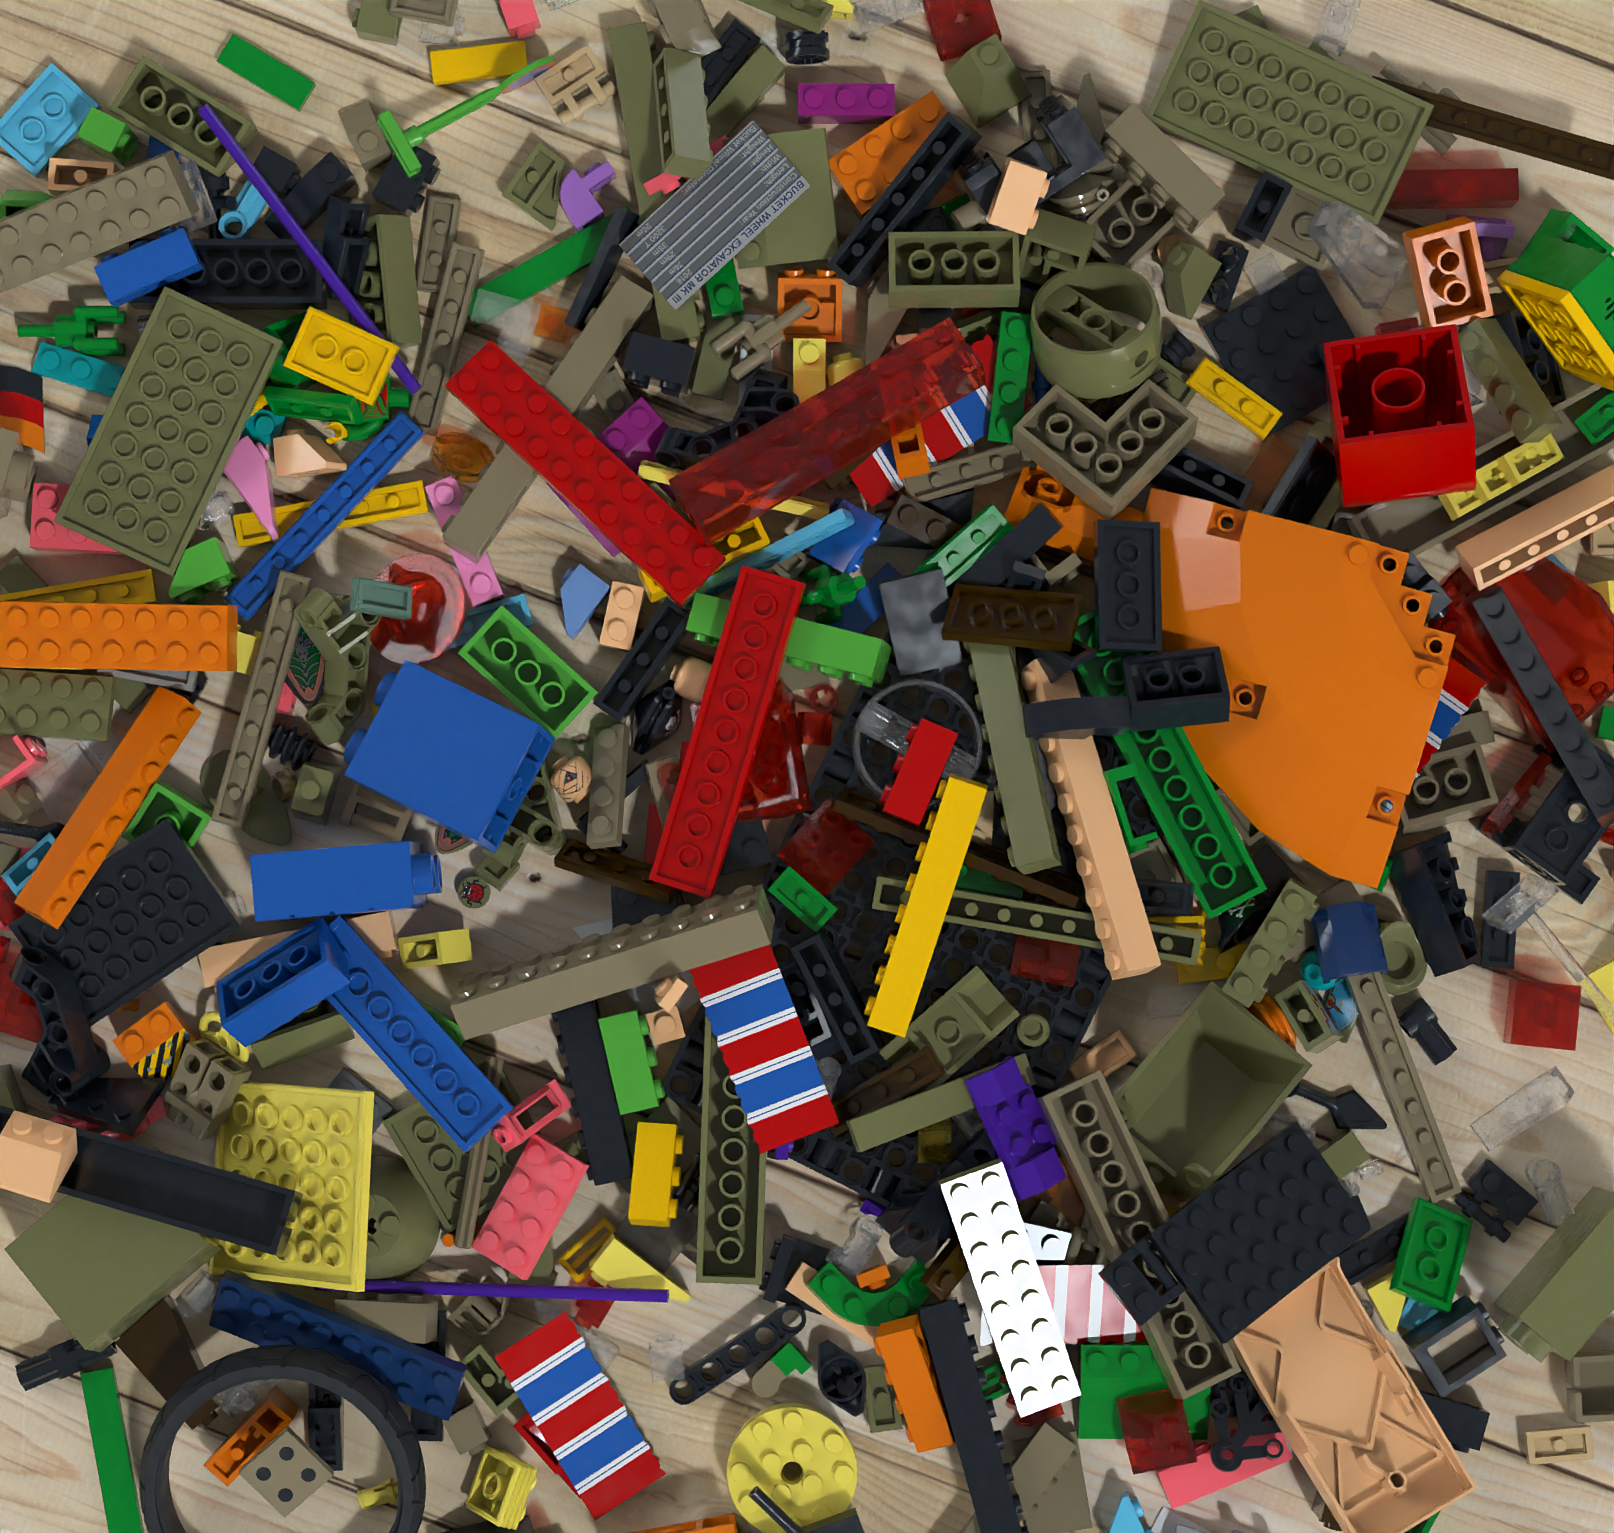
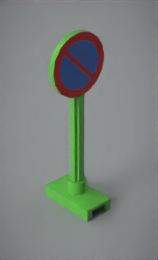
M553 55L539 59L508 77L499 86L485 89L417 127L413 125L402 131L390 110L379 114V120L376 122L407 177L410 178L420 173L421 164L412 148L422 143L424 138L491 103L500 94L512 92L532 82L534 78L553 67L557 62Z

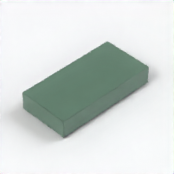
M361 577L352 578L350 611L402 620L411 619L413 587Z

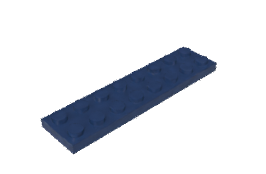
M226 1269L221 1277L209 1326L259 1346L283 1344L306 1346L338 1355L370 1373L387 1388L397 1401L449 1421L453 1414L468 1365Z

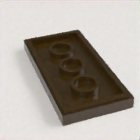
M956 583L941 631L942 640L1071 652L1084 604L1083 595Z

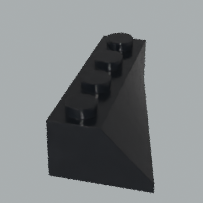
M1450 831L1388 856V859L1393 860L1390 873L1397 884L1402 903L1408 911L1414 926V932L1420 940L1426 955V961L1431 967L1434 977L1465 968L1482 959L1472 918L1466 916L1464 911L1467 901L1465 889H1459L1455 871L1460 870L1457 858H1451L1448 848V843L1452 842Z

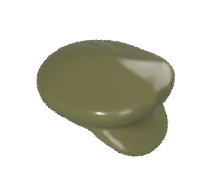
M1405 921L1380 923L1378 926L1388 966V973L1381 974L1388 994L1392 995L1409 993L1422 983L1426 975L1427 961L1425 952L1409 923Z

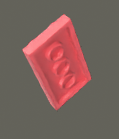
M534 1133L476 1237L472 1248L520 1279L528 1280L589 1165L541 1135Z

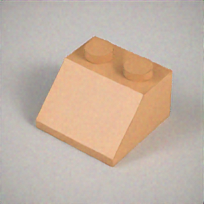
M14 1110L0 1134V1188L50 1203L78 1153L76 1129Z

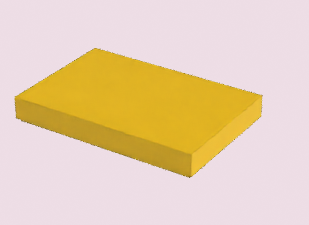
M309 306L283 366L374 406L400 347Z

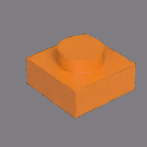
M886 1262L855 1273L860 1288L867 1286L868 1291L886 1285L885 1279L891 1277Z

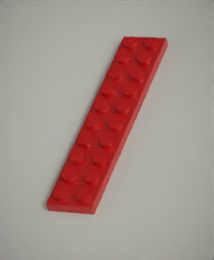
M492 340L483 346L445 384V388L680 607L726 561V558Z
M744 565L741 566L649 880L709 899L713 897L806 586L805 583Z

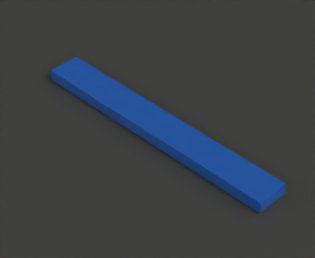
M400 411L347 467V470L337 477L223 599L230 605H238V613L249 621L274 595L280 570L295 573L425 433Z

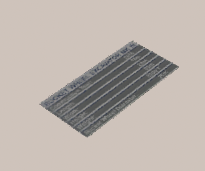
M751 121L713 157L711 166L705 169L699 179L690 178L623 240L619 246L676 310L807 190L810 185L755 121Z

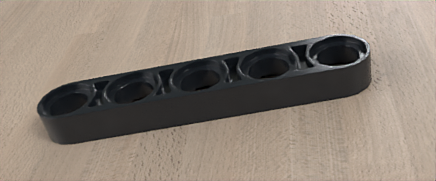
M789 1302L695 1362L672 1379L669 1387L671 1398L680 1405L690 1404L789 1340L805 1327V1309L797 1303ZM788 1310H795L801 1316V1322L795 1327L787 1326L783 1321V1314ZM760 1328H769L774 1333V1340L769 1344H761L756 1339V1332ZM735 1345L743 1346L747 1351L746 1359L741 1362L733 1361L729 1356L730 1348ZM705 1364H716L720 1368V1375L716 1379L705 1378L702 1374V1367ZM686 1380L692 1384L693 1393L690 1396L681 1397L676 1393L675 1385L679 1381Z

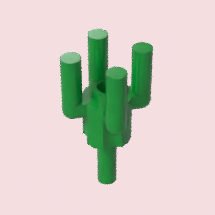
M76 306L73 310V315H56L54 324H18L17 328L18 337H55L57 347H74L76 350H80L81 354L87 356H125L126 353L125 343H119L118 338L97 337V324H126L125 311H119V306L116 308L114 306Z
M827 564L809 569L803 573V580L806 583L819 581L815 585L814 591L803 594L799 609L818 603L822 608L827 609V612L818 614L815 617L816 623L829 625L838 622L844 617L842 605L850 603L855 599L857 590L863 589L866 586V580L862 576L852 578L846 573L834 576L831 567Z

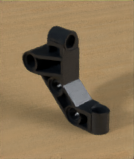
M758 368L751 383L746 388L732 421L703 433L692 430L687 431L677 427L666 428L655 450V459L667 467L699 476H708L775 447L783 449L796 448L803 439L801 411L798 396L786 390L788 376ZM744 436H750L748 439H740ZM700 454H709L704 457H699Z
M34 945L23 946L9 973V977L15 985L35 1000L44 1032L22 1073V1078L46 1097L55 1094L60 1098H67L105 1074L110 1069V1058L105 1050L93 1041L72 973L43 949Z
M986 1130L980 1132L968 1143L923 1192L900 1194L877 1217L875 1222L890 1235L889 1244L898 1256L904 1258L913 1256L924 1266L947 1241L951 1217L938 1180L999 1159Z

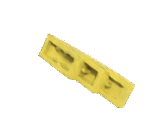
M1550 433L1540 442L1524 443L1476 470V490L1438 495L1453 521L1565 457Z

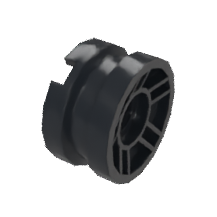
M800 29L784 34L785 45L788 46V51L785 52L787 63L812 65L823 63L830 59L829 49L826 48L829 36L825 30H821L817 34L813 31L803 32Z

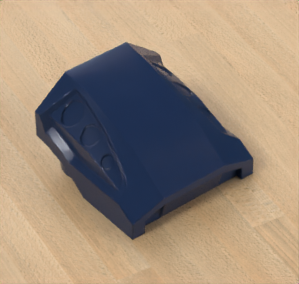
M1357 901L1327 906L1315 912L1310 922L1323 984L1330 983L1332 979L1381 972V974L1388 973L1375 904Z

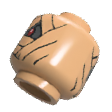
M565 755L551 766L555 772L550 777V783L565 802L575 801L579 804L590 795L592 768L583 757L575 756L569 759Z

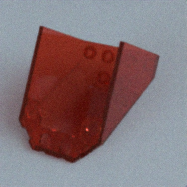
M1546 557L1481 591L1477 589L1460 566L1441 586L1452 600L1447 606L1449 608L1448 613L1440 620L1433 621L1431 619L1428 622V628L1456 635L1451 655L1455 660L1486 681L1488 684L1482 688L1534 742L1551 753L1556 749L1472 602L1501 586L1581 724L1614 694V615L1599 592Z

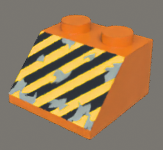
M166 1001L112 1041L129 1065L142 1078H162L166 1085L173 1079L186 1044L199 1040V1038L172 1001Z

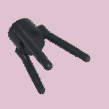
M700 1153L695 1155L680 1185L673 1194V1199H678V1205L689 1212H692L699 1206V1181L697 1179L700 1176Z

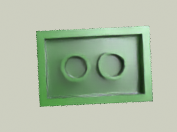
M640 1009L598 1019L620 1115L658 1107L661 1104L660 1098H664L665 1092L662 1078H655L653 1066H657L658 1060L654 1045L648 1047L646 1035L651 1032L646 1014L641 1015Z

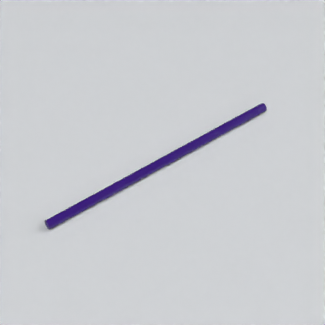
M208 104L202 106L198 113L362 330L386 340ZM396 354L391 368L408 391L414 394L422 386Z
M365 1279L364 1291L371 1293L669 1302V1289ZM314 1287V1290H315V1291H342V1292H352V1291H344V1290H335V1289H327V1288Z

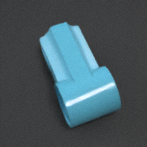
M246 181L236 198L237 205L229 209L219 220V230L223 239H249L250 231L267 205L250 181ZM239 223L243 225L242 231L237 235L228 234L227 228L230 224Z

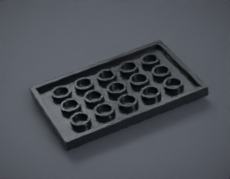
M168 817L102 862L58 929L33 917L28 912L8 926L22 946L34 945L43 949L72 973L89 1027H91L241 927L243 923L170 817Z
M1295 1121L1155 1227L1146 1236L1176 1279L1180 1280L1186 1287L1185 1292L1221 1344L1229 1342L1372 1228L1299 1123Z

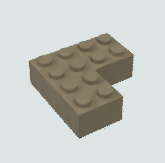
M1148 379L1104 422L1056 383L1013 427V445L1106 520H1114L1195 436L1198 417Z

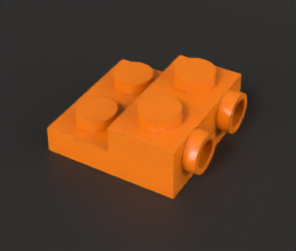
M787 267L785 268V273H778V317L803 299L811 307L810 311L781 331L786 339L783 342H793V338L826 339V342H842V278L829 267L817 268V273H804V268Z

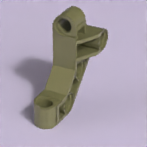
M314 587L293 611V615L325 659L323 694L307 711L305 721L323 745H331L344 736L365 709L370 633L379 623L382 616L350 611V595L328 593L322 588Z
M546 758L496 853L494 854L484 848L482 849V853L509 869L518 862L527 843L545 854L557 855L567 841V837L563 832L554 789L550 783L551 776ZM536 786H544V796L537 801L531 800V790ZM552 832L550 840L543 842L544 836Z

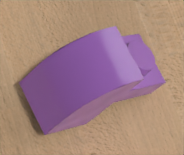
M608 161L603 165L598 162L589 167L584 172L585 177L582 179L573 169L562 183L560 191L561 204L567 219L577 233L605 217L604 211L593 197V194L617 178L614 169Z

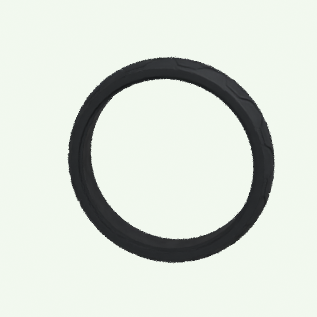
M285 1344L265 1345L234 1352L210 1363L193 1375L194 1377H190L170 1396L169 1400L159 1411L146 1439L140 1465L139 1491L141 1509L148 1533H186L177 1516L169 1483V1463L172 1446L176 1434L183 1423L207 1400L220 1392L243 1383L263 1379H288L311 1383L325 1388L353 1404L370 1420L382 1436L391 1454L398 1481V1509L395 1522L389 1533H418L422 1522L426 1499L425 1466L416 1432L408 1420L407 1414L387 1388L370 1373L338 1355L320 1349Z

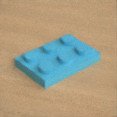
M51 63L0 119V146L38 178L49 166L50 158H56L78 134L91 107L98 110L101 107Z

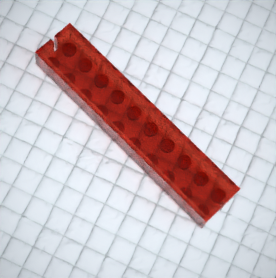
M949 317L669 479L675 499L689 520L691 519L692 525L705 545L708 546L986 385L983 364L968 343L965 344L964 337Z

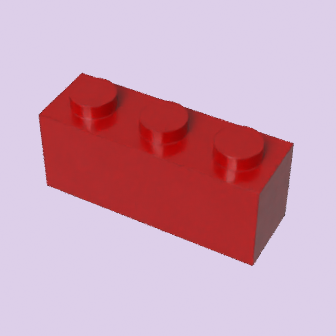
M921 718L919 725L912 723L905 739L906 742L911 743L906 756L899 753L892 772L898 774L893 786L886 784L879 802L885 804L883 812L919 827L958 733Z

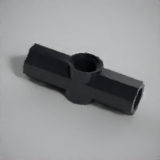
M72 1338L47 1349V1352L41 1355L34 1356L15 1365L16 1375L20 1385L27 1391L56 1378L60 1380L86 1369L87 1365L117 1353V1347L114 1341L102 1352L85 1350L77 1339Z

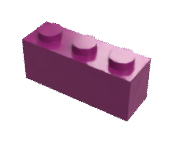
M798 83V124H883L894 117L895 84Z

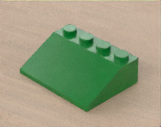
M1087 1341L1078 1344V1386L1081 1395L1078 1396V1439L1208 1440L1211 1386L1184 1400L1174 1399L1148 1342L1132 1341L1117 1343L1109 1341L1107 1343H1091Z

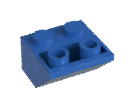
M835 498L830 506L829 514L840 508L848 510L853 515L854 524L804 549L802 552L821 565H829L833 573H855L864 560V557L861 555L867 546H872L881 534L879 527L883 521L845 499Z

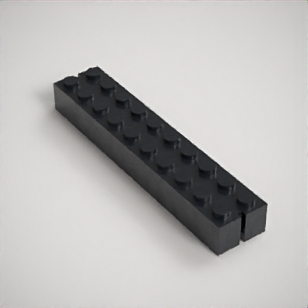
M0 1105V1134L15 1109ZM42 1118L76 1129L78 1153L56 1192L281 1258L284 1257L292 1229L286 1226L288 1221L295 1222L303 1196L302 1193Z

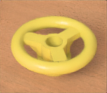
M210 1011L205 1013L199 1021L200 1038H207L212 1043L218 1044L226 1050L229 1056L231 1055L245 1065L249 1059V1046L245 1048L222 1027L217 1032L209 1031L208 1025L211 1021L221 1023L220 1012Z

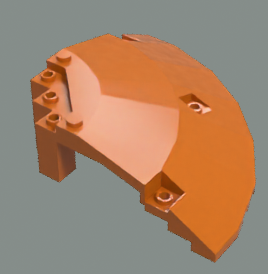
M1151 488L1142 521L1160 522L1163 650L1161 652L1219 646L1230 692L1229 722L1182 727L1206 774L1257 830L1330 876L1377 889L1398 829L1406 795L1410 794L1456 637L1454 634L1424 626L1433 594L1401 586L1410 553L1251 510L1246 512L1220 505L1216 502ZM1224 517L1231 518L1233 521L1232 528H1222L1221 519ZM1384 560L1394 563L1392 571L1384 569ZM1407 601L1416 602L1414 612H1410L1406 608ZM1432 641L1439 643L1437 653H1433L1429 648ZM1243 692H1248L1252 697L1248 705H1244L1239 701V696ZM1383 800H1389L1392 803L1391 811L1385 813L1381 810L1380 804Z

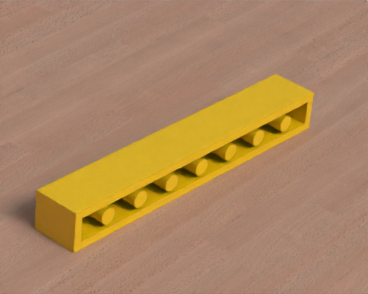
M950 773L948 781L941 779L935 797L940 799L941 803L938 812L932 810L930 812L925 829L931 831L927 843L921 841L915 858L921 864L917 874L910 873L905 891L911 894L907 905L900 903L894 921L899 923L900 927L897 936L890 934L884 952L889 954L890 957L886 967L880 965L874 984L880 985L877 997H869L864 1012L865 1015L870 1016L867 1026L904 1038L906 1036L988 789L986 784Z

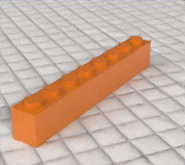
M158 686L14 903L42 922L56 929L60 927L202 712L185 697Z

